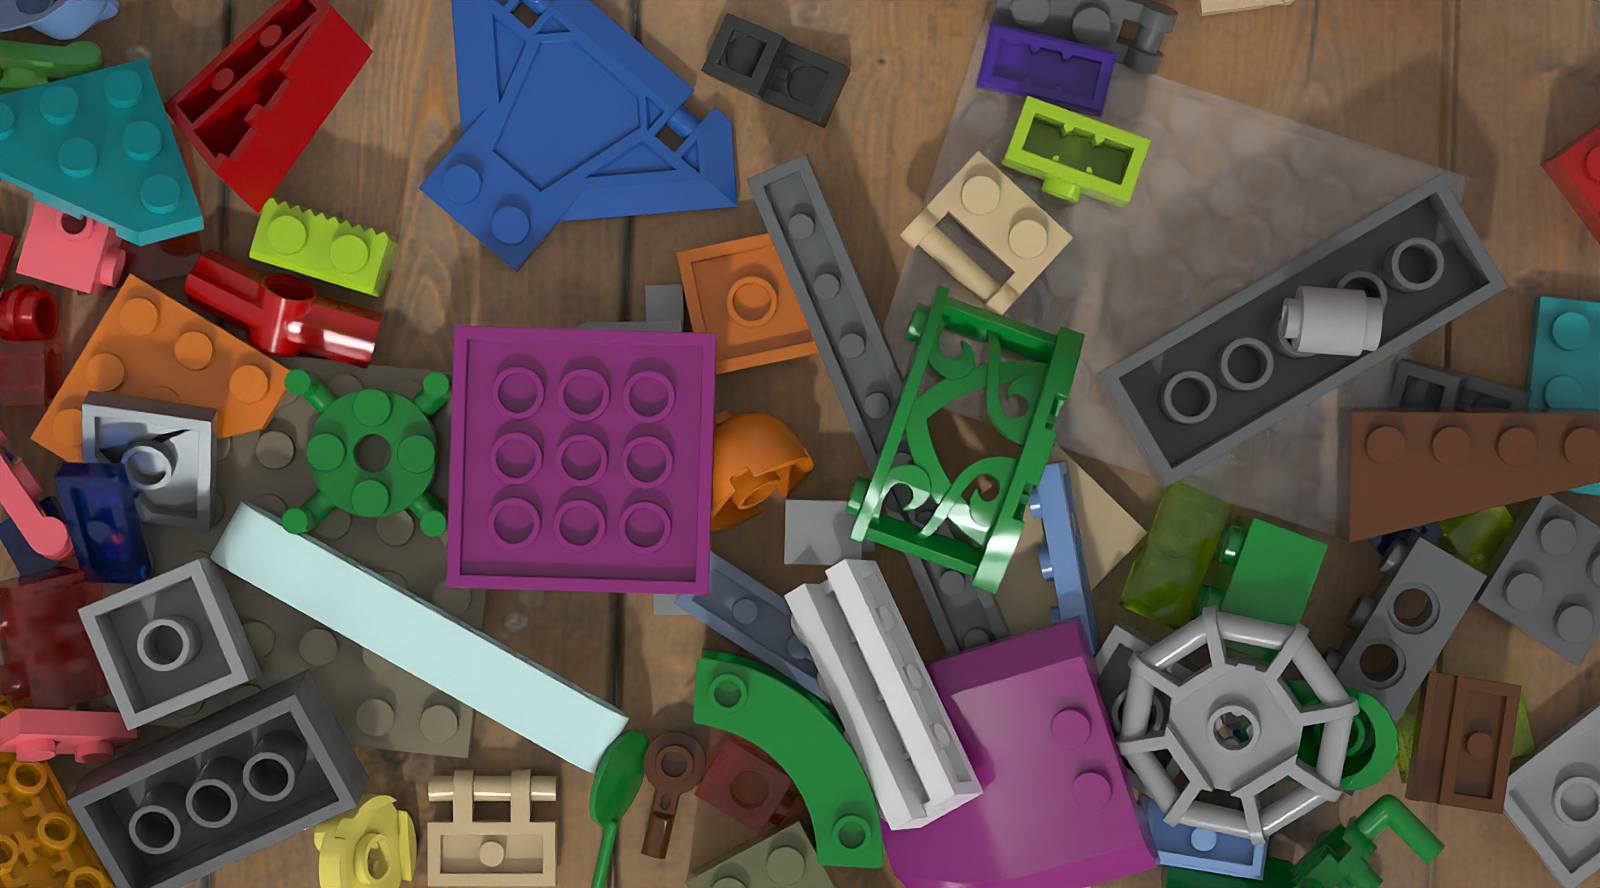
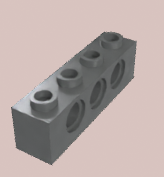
M1411 529L1405 541L1396 537L1385 551L1378 565V571L1384 575L1371 596L1363 592L1352 605L1344 622V625L1349 627L1350 631L1339 649L1336 650L1329 647L1322 655V658L1342 686L1355 688L1374 696L1389 710L1395 725L1487 578V575L1475 565ZM1411 588L1424 591L1426 605L1421 614L1412 619H1401L1395 616L1394 602L1401 592ZM1373 644L1388 645L1393 651L1390 665L1379 673H1367L1360 668V657L1363 651ZM1344 790L1343 792L1352 796L1355 790Z

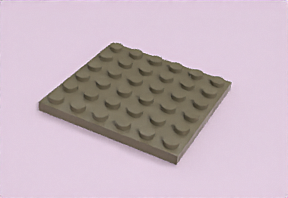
M268 355L291 370L301 369L314 372L339 398L357 390L373 388L392 391L412 399L423 389V381L428 374L440 372L453 377L452 372L368 364L367 369L335 360ZM288 392L266 429L217 440L216 519L209 532L145 523L128 505L131 497L113 481L101 600L197 559L210 557L241 500L254 504L282 519L283 514L288 509L300 507L319 489L312 477L306 454L313 427L320 417L315 409L302 396L293 395ZM452 397L430 417L436 430L438 441V463L435 479L428 491L447 511H449ZM368 435L358 445V461L368 471H381L391 460V446L381 435ZM336 507L312 531L306 532L310 536L484 633L488 589L446 587L448 533L436 537L426 535L420 527L421 520L410 508L389 516L369 518L353 515ZM216 563L262 675L146 724L183 728L310 669L352 746L469 758L471 756L476 709ZM95 653L89 711L120 713Z

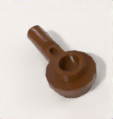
M669 731L658 735L648 745L644 754L643 769L647 780L656 790L641 854L659 859L666 858L680 795L693 790L701 782L706 771V755L702 745L693 736L681 731Z

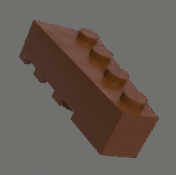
M1338 407L1336 535L1349 543L1600 482L1599 409Z

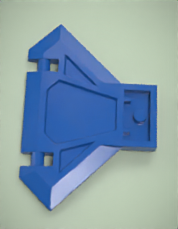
M451 0L461 139L420 185L419 189L516 272L520 270L560 222L738 207L731 121L715 107L702 121L683 105L695 90L590 0ZM522 3L526 4L540 16L530 29L513 15ZM666 125L685 140L676 152H673L657 138Z

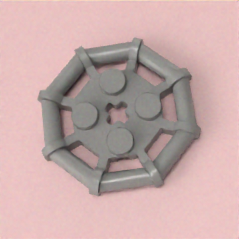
M1214 605L1203 607L1202 615L1144 652L1134 651L1127 662L1131 668L1120 733L1119 736L1115 737V743L1119 755H1124L1165 814L1162 821L1173 828L1179 823L1251 839L1253 846L1267 844L1268 836L1325 801L1336 802L1344 791L1340 781L1353 717L1360 712L1357 697L1347 694L1307 636L1310 631L1299 622L1293 627L1221 612L1218 606ZM1225 639L1279 651L1268 666L1259 664L1250 658H1229ZM1205 643L1208 644L1211 663L1184 680H1180L1167 671L1166 668ZM1291 659L1320 699V704L1302 706L1282 678L1281 673ZM1156 687L1172 698L1171 709L1166 729L1150 732L1147 731ZM1232 712L1235 716L1244 715L1250 720L1251 723L1246 729L1249 736L1248 740L1240 742L1234 735L1224 739L1219 734L1218 730L1224 724L1222 716L1224 713ZM1325 723L1316 767H1311L1298 758L1303 727ZM1169 750L1189 779L1181 791L1152 751ZM1287 775L1302 784L1262 809L1258 797L1259 792ZM1214 788L1231 791L1230 796L1242 799L1244 811L1200 802L1194 799L1201 789L1212 792Z

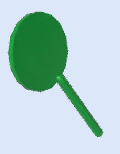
M637 729L626 730L612 743L597 769L591 787L589 801L591 819L597 825L605 827L591 888H604L618 828L617 821L623 817L632 805L645 775L643 761L644 754L648 748V738L642 731Z

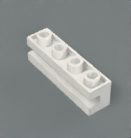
M844 559L825 571L828 577L826 581L821 584L804 583L784 595L792 612L791 626L797 638L803 645L808 647L819 671L817 673L819 688L825 698L835 706L845 728L843 737L851 746L865 771L872 787L879 816L888 822L891 830L921 828L984 792L876 561Z

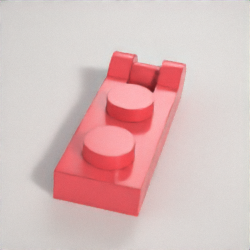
M0 425L1 445L9 438ZM0 446L1 504L27 542L37 553L53 561L69 559L75 553L78 546V538L75 531L59 519L47 515L36 499L45 490L34 473L23 460L13 465Z

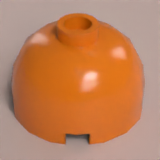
M729 410L715 414L711 531L732 528L755 518L763 512L756 506L758 503L767 499L778 488L783 500L808 478L814 468V462L802 440L787 423L773 415L758 412H745L733 416Z

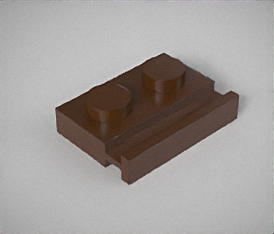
M1429 671L1421 685L1405 798L1413 801L1503 814L1522 686Z

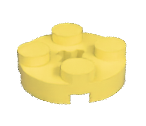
M363 793L356 807L316 825L314 841L317 849L320 851L319 880L321 888H399L401 880L412 881L417 858L416 834L408 812L396 810L392 802L397 801L396 799L388 795Z

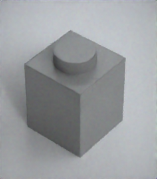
M786 499L784 564L836 565L844 559L862 560V552H874L875 542L863 538L862 543L849 539L855 516L844 512L848 500Z

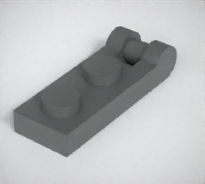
M993 0L987 21L989 26L993 22L1117 52L1115 62L1122 63L1128 68L1141 73L1156 74L1163 57V53L1158 49L1164 33L1172 32L1178 12L1165 4L1152 0ZM1124 19L1140 24L1135 41L1119 37Z

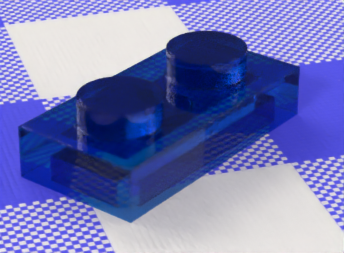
M63 462L54 479L83 582L140 584L145 582L152 570L125 464Z

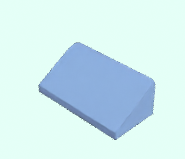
M1146 795L1140 796L1161 860L1160 864L1263 880L1268 843L1253 846L1251 839L1179 823L1173 828L1162 821L1165 814L1156 801Z

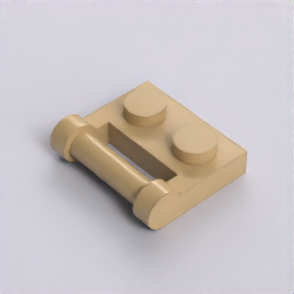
M980 151L975 153L900 235L913 249L919 245L984 305L982 309L1001 316L1073 239L1069 233ZM947 213L1014 273L1003 286H1000L936 227Z

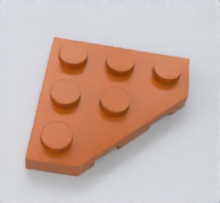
M130 273L30 439L84 472L94 471L82 459V402L89 390L218 409L217 440L267 428L288 393L284 380L286 375L292 370L137 275Z

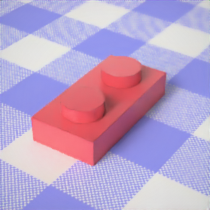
M18 708L0 719V752H16V759L25 762L47 760L53 758L56 754H74L75 761L78 763L104 762L114 757L115 750L138 738L137 728L128 731L121 713Z

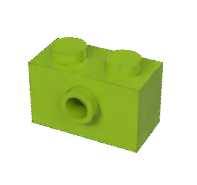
M1027 96L1021 107L1001 165L1044 180L1041 190L1055 197L1078 203L1080 194H1084L1123 208L1130 201L1151 140Z

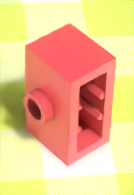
M36 200L16 273L105 298L108 286L115 287L121 277L126 254L125 250L119 249L122 238L116 236L114 228L85 215L82 220H79Z

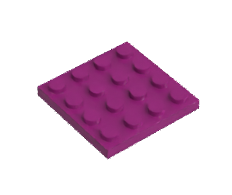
M454 325L446 587L709 595L717 334Z

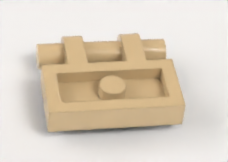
M455 769L454 776H429V801H453V820H430L427 822L428 886L557 885V819H532V801H557V776H533L532 769H512L511 776H476L474 769ZM511 801V819L475 820V802Z

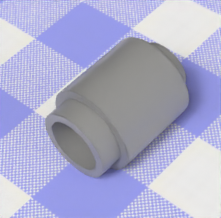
M1299 286L1295 299L1285 298L1281 313L1282 338L1292 339L1294 352L1359 356L1362 350L1376 351L1382 332L1383 310L1381 299L1366 297L1364 290Z

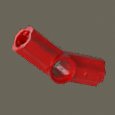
M213 249L200 255L196 265L188 273L183 293L187 294L189 303L246 330L247 342L260 352L277 357H293L303 351L367 369L383 314L317 295V290L310 283L293 275L283 273L262 274Z

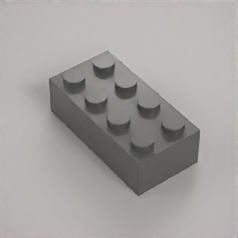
M307 669L85 773L67 799V803L116 888H180L356 807L370 778L310 669Z

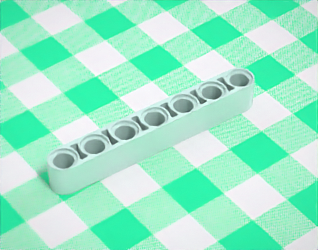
M241 500L210 556L214 562L566 761L596 774L606 751L616 738L620 736L629 720L628 715L603 699L309 534L288 533L282 526V519L254 504Z

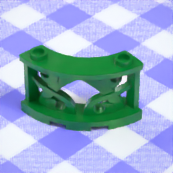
M937 285L930 305L927 306L918 302L910 320L905 339L915 342L914 350L869 479L857 475L844 511L855 516L849 539L862 543L863 538L973 576L972 586L996 594L1025 524L1023 517L1030 499L1033 485L1039 486L1057 435V432L1052 431L1056 424L1063 402L1068 399L1085 334L1060 326L1057 335L948 297L950 289ZM942 330L987 345L986 364L974 367V351L964 340L960 342L962 349L960 357L951 359L943 355L940 349ZM1001 351L1029 361L1001 362ZM928 363L933 372L944 380L938 382L916 398ZM1009 384L1006 389V400L1015 395L1025 400L1027 407L1022 417L1010 418L1004 414L1000 405L999 385ZM985 388L984 399L987 414L997 431L1007 440L1018 445L1015 457H990L977 461L962 471L951 484L934 451L926 419L954 399L972 391ZM905 431L906 441L914 465H899L891 468L903 432ZM987 474L996 480L998 493L991 501L981 499L978 494V488L972 492L968 503L961 497L965 488L979 475ZM903 484L908 487L911 493V500L902 511H910L920 507L925 503L929 495L931 496L937 507L923 528L880 513L882 502L891 487ZM947 517L958 530L980 545V548L934 531Z
M702 648L701 658L696 664L694 722L723 729L747 739L772 756L784 768L796 784L810 813L815 832L817 861L820 865L873 869L882 867L883 841L874 795L862 765L849 743L843 737L845 728L834 713L814 693L812 694L772 666L735 653Z

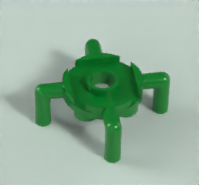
M301 369L290 371L284 380L286 390L293 395L302 396L320 415L313 427L306 450L312 477L319 489L300 507L288 509L283 514L281 520L283 528L291 534L310 532L336 507L353 515L369 518L389 516L410 508L421 520L420 527L426 535L436 537L447 534L448 511L428 491L435 479L438 463V441L436 430L430 417L452 397L453 377L440 372L428 374L423 381V389L412 399L392 391L373 388L357 390L339 398L314 372ZM371 434H378L384 437L389 442L392 450L389 464L378 472L366 470L361 466L357 458L359 443Z
M1385 794L1379 797L1360 816L1350 817L1346 828L1340 823L1331 831L1322 832L1317 837L1315 845L1289 870L1293 874L1290 880L1294 885L1291 888H1334L1335 886L1338 888H1351L1353 886L1355 888H1378L1384 880L1371 868V864L1367 859L1377 849V845L1373 842L1374 838L1387 826L1426 864L1436 858L1445 845L1396 796Z

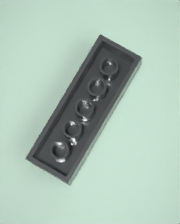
M1439 174L1094 376L1157 484L1161 487H1168L1503 291L1508 286L1443 175ZM1299 286L1364 290L1366 297L1380 298L1383 321L1377 350H1362L1359 356L1294 352L1292 339L1282 338L1281 313L1285 298L1295 299Z

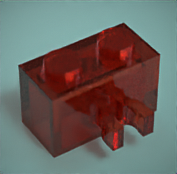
M58 566L0 581V647L4 664L0 665V688L5 699L9 703L12 702L14 709L56 710L108 695L103 670L78 613V609L90 605L84 571Z

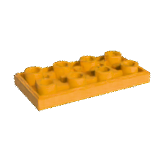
M10 692L0 695V719L18 709ZM0 752V888H116L68 805L67 797L47 760L19 761L16 759V752Z

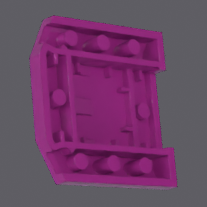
M1080 615L923 662L984 793L921 828L891 830L888 822L879 816L882 840L893 873L906 888H1085L1159 866L1161 860L1142 802L1135 799L1122 757L1119 755L1115 743L1116 739L1097 684L1100 675Z

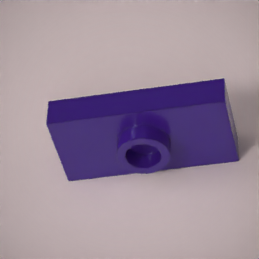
M991 22L975 88L1026 99L1027 96L1066 110L1101 117L1117 52Z

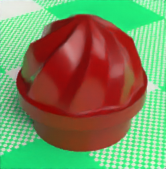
M19 284L14 289L2 293L0 298V337L15 343L19 347H35L40 341H49L54 337L59 324V308L56 298L50 291L40 290L34 284Z

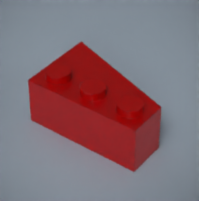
M278 0L163 106L167 114L211 169L255 212L259 213L373 51L327 0Z

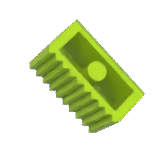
M273 197L263 207L249 257L382 298L399 244L395 236L385 231L380 232L362 224L357 225L349 220L344 221L336 216L331 217L323 212L319 213L300 205L295 206L287 201L283 202Z

